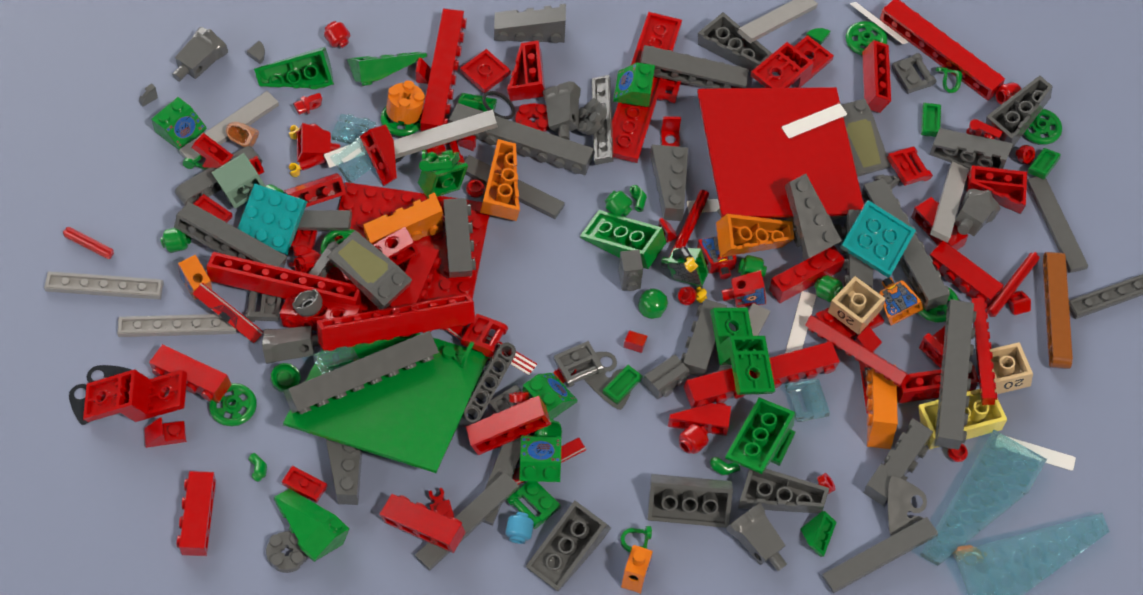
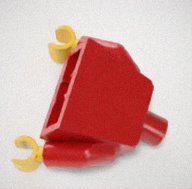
M302 123L299 128L296 125L290 127L291 132H289V136L293 140L297 139V162H300L299 165L296 163L289 165V169L294 170L290 172L291 176L297 177L300 175L301 169L304 171L325 163L324 154L340 148V144L331 143V133L322 129L315 123Z

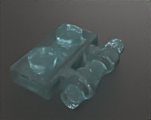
M341 114L339 120L344 121V123L337 121L331 137L332 140L352 144L360 141V136L367 132L368 128H375L376 122L370 121L369 118L365 117L363 119L354 117L353 114Z

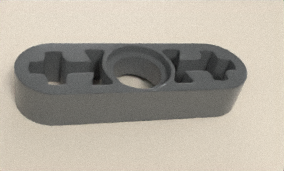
M336 241L327 246L309 274L326 277L334 265L327 256L339 246Z

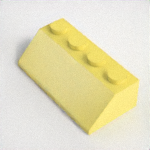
M980 389L967 392L970 400L968 408H965V413L968 414L967 424L964 425V431H967L966 440L1002 430L1007 417L998 398L995 400V405H982ZM939 400L918 406L920 423L933 431L927 444L929 450L939 447L934 446Z

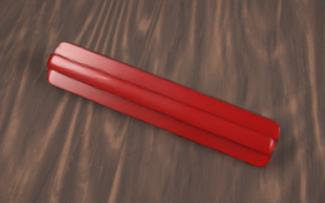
M66 227L63 231L64 237L107 259H111L114 255L112 248L71 227Z

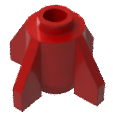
M303 245L294 246V254L298 257L293 262H289L288 265L294 267L296 271L309 274L321 254Z

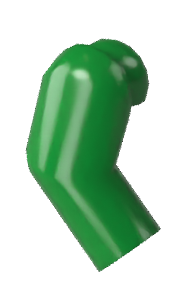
M632 185L629 192L636 201L634 209L642 212L647 196L640 187Z
M253 453L248 458L255 466L252 478L260 482L266 476L267 464L256 453Z
M713 457L710 460L711 468L720 475L740 471V466L737 463L727 464L718 457Z

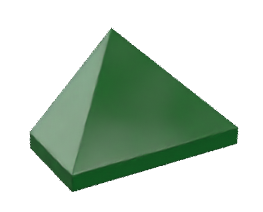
M826 511L819 513L800 529L808 545L820 557H824L837 523Z

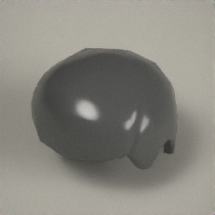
M313 289V291L301 292L295 298L292 305L299 315L310 317L320 311L323 301L319 292Z

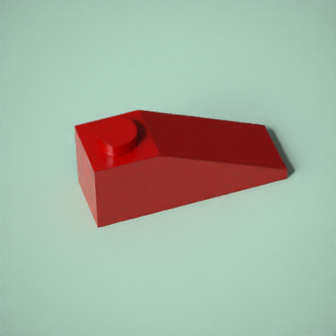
M387 125L369 129L360 138L383 186H386L397 178L394 140Z
M710 403L670 414L668 427L686 429L688 426L695 424L703 426L708 433L727 436L731 406H727L724 403Z

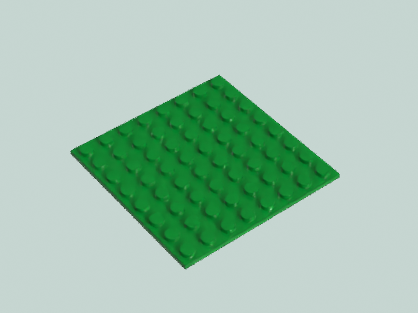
M415 333L408 337H394L391 340H377L370 344H356L353 347H339L333 351L322 349L306 381L420 335V333ZM433 338L439 353L433 355L434 359L425 363L422 360L417 361V366L408 370L405 367L398 369L400 373L392 377H388L387 374L381 376L382 381L371 385L369 381L364 384L365 388L356 392L350 389L346 391V396L337 400L333 396L328 399L329 403L320 407L314 404L310 406V411L301 415L299 411L292 413L290 409L283 425L437 473L489 357L485 356L482 352L471 350L464 366L461 368L453 358H445L442 355V350L445 346H451L455 351L467 350V348ZM456 355L462 362L464 355Z

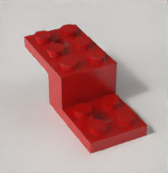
M807 35L794 47L786 42L752 70L750 76L765 88H788L791 85L800 88L833 60L834 55ZM776 72L780 76H774L772 73Z
M134 369L87 383L83 419L91 422L121 413L134 422L184 409L187 372L182 369L149 379Z

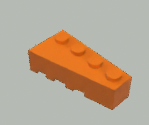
M430 194L429 199L423 202L420 199L413 202L414 206L407 209L401 207L389 217L384 215L364 224L366 240L374 245L403 227H406L414 241L443 231V213L436 194Z

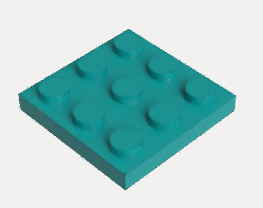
M254 184L238 229L276 251L288 255L307 201Z
M868 200L840 248L889 278L916 230Z

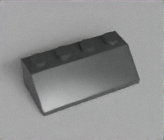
M651 474L647 520L727 528L729 526L733 493L732 481Z

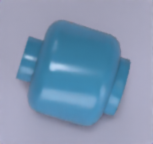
M517 512L516 515L510 516L506 527V536L509 537V541L525 544V541L530 540L534 526L533 520L528 518L527 513Z

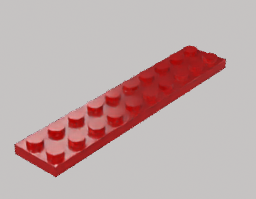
M648 12L631 65L640 63L644 45L673 51L682 20ZM654 76L649 107L618 102L612 120L613 156L615 158L638 163L664 78Z

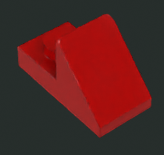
M202 133L191 147L206 158L202 167L219 168L233 157V154L205 133Z
M162 417L144 428L146 448L187 442L184 421L164 423Z

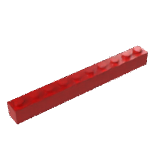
M971 298V303H974V311L977 312L973 328H975L974 338L982 405H995L997 392H995L996 382L993 381L995 379V372H992L994 363L991 362L993 354L990 352V332L987 330L989 329V322H986L988 319V313L985 312L987 304L984 303V298Z
M810 315L805 326L808 327L809 331L818 333L817 336L822 339L826 338L827 342L832 341L836 348L845 350V353L849 356H855V360L864 362V365L868 368H874V372L882 373L884 378L893 380L895 385L899 387L900 385L905 386L911 375L819 318Z

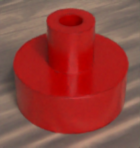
M1022 145L1016 150L1015 154L1019 162L1030 164L1034 160L1035 149L1029 145Z
M529 392L509 393V402L516 403V405L529 399Z
M827 473L817 477L818 485L829 488L828 494L836 490L833 480Z

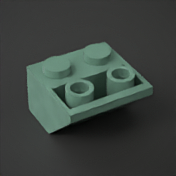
M244 153L211 172L229 203L234 208L249 200L254 184L266 187Z

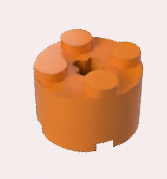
M408 80L390 87L386 106L389 118L397 123L398 121H403L404 124L417 122L423 112L425 99L423 91L414 85V82Z

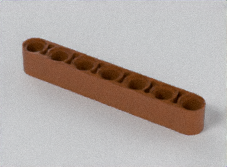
M1045 252L1043 255V277L1049 366L1052 368L1070 369L1073 355L1065 253Z

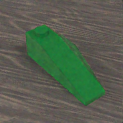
M287 489L274 497V501L283 518H286L290 524V531L295 533L300 549L311 560L315 562L344 544L350 528L335 514L291 489Z

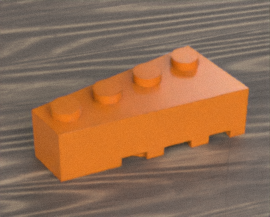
M498 139L480 213L517 221L520 204L516 143Z
M726 214L716 222L720 257L782 248L794 240L793 224L791 221Z
M871 367V370H867L866 381H869L866 395L869 396L867 400V447L891 449L898 425L897 385L893 383V380L884 378L882 373L874 372V368Z

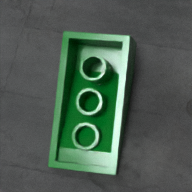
M598 210L580 235L581 239L620 258L621 251L640 250L642 266L645 269H649L667 243L662 227Z
M759 397L727 452L725 459L763 474L794 426L795 412Z

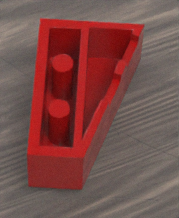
M539 40L521 43L515 61L516 65L511 74L512 78L507 87L510 101L543 97V91L545 90L542 52Z
M972 165L967 174L966 191L969 189L990 190L992 197L1000 206L1021 214L1026 206L1027 172Z

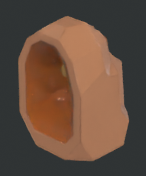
M231 122L226 127V133L230 140L243 147H253L259 136L258 130L244 123Z

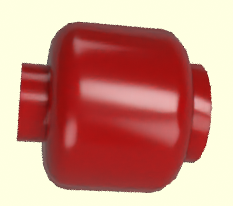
M333 21L325 27L324 37L332 47L343 48L348 45L351 35L342 22Z
M1014 82L999 86L996 92L997 102L1002 105L1019 92L1021 87Z
M692 424L679 435L681 449L688 454L700 452L708 444V432L701 425Z

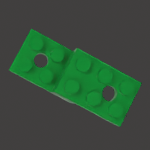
M712 308L710 313L720 365H732L737 395L773 394L776 392L765 336H753L748 308ZM729 323L735 326L736 331H732L729 328ZM750 370L756 373V379L750 376Z

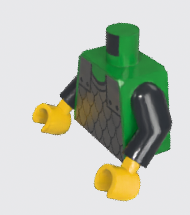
M675 248L670 257L662 258L661 267L670 269L673 279L690 284L697 292L696 300L699 303L707 299V291L703 288V284L709 272L700 248Z

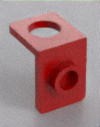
M663 117L661 145L680 147L679 131L681 117ZM668 136H673L676 139V141L674 143H668L666 142L665 138Z

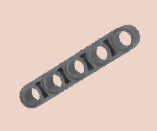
M251 146L244 147L234 153L230 159L231 161L244 153L248 160L258 156L261 164L263 162ZM208 168L176 188L175 194L184 205L188 202L194 204L203 194L210 197L222 190L211 173L217 168Z
M509 342L501 344L490 358L464 410L460 421L461 426L466 428V426L478 422L515 357L516 348L513 344ZM502 350L507 353V357L503 355ZM493 366L497 367L499 372H496ZM484 382H488L490 388L486 387ZM475 397L479 398L482 404H479ZM467 413L472 415L473 420H470L467 417Z

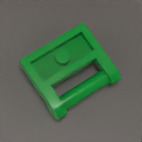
M448 150L439 155L429 152L426 155V159L419 163V168L422 171L453 168L460 160L459 152L453 153V150Z
M528 481L506 500L519 512L528 514V518L534 522L533 529L538 528L561 508V505L536 481ZM523 498L539 516L536 517L520 499Z

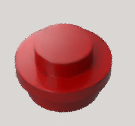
M472 180L467 184L466 192L469 196L477 198L484 194L485 186L479 180Z
M683 287L678 292L680 303L686 306L691 305L697 296L695 289L692 287Z
M961 444L959 450L948 448V456L955 462H962L967 458L968 450L964 444Z

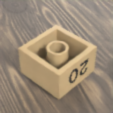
M855 276L833 298L828 312L859 335L882 310L886 298Z
M1020 342L990 349V352L993 354L991 362L994 363L992 372H995V379L993 381L996 382L995 392L997 394L1031 386L1033 372Z

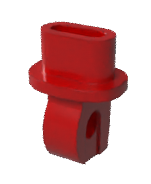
M316 93L308 97H300V101L293 104L299 115L305 112L310 114V110L317 109L322 105L323 98L320 93Z

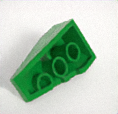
M326 47L254 68L259 86L319 89L334 85L331 63Z
M398 53L397 56L385 54L381 55L380 58L362 56L347 58L355 81L362 83V85H372V81L381 80L417 62L419 58L427 57V53Z

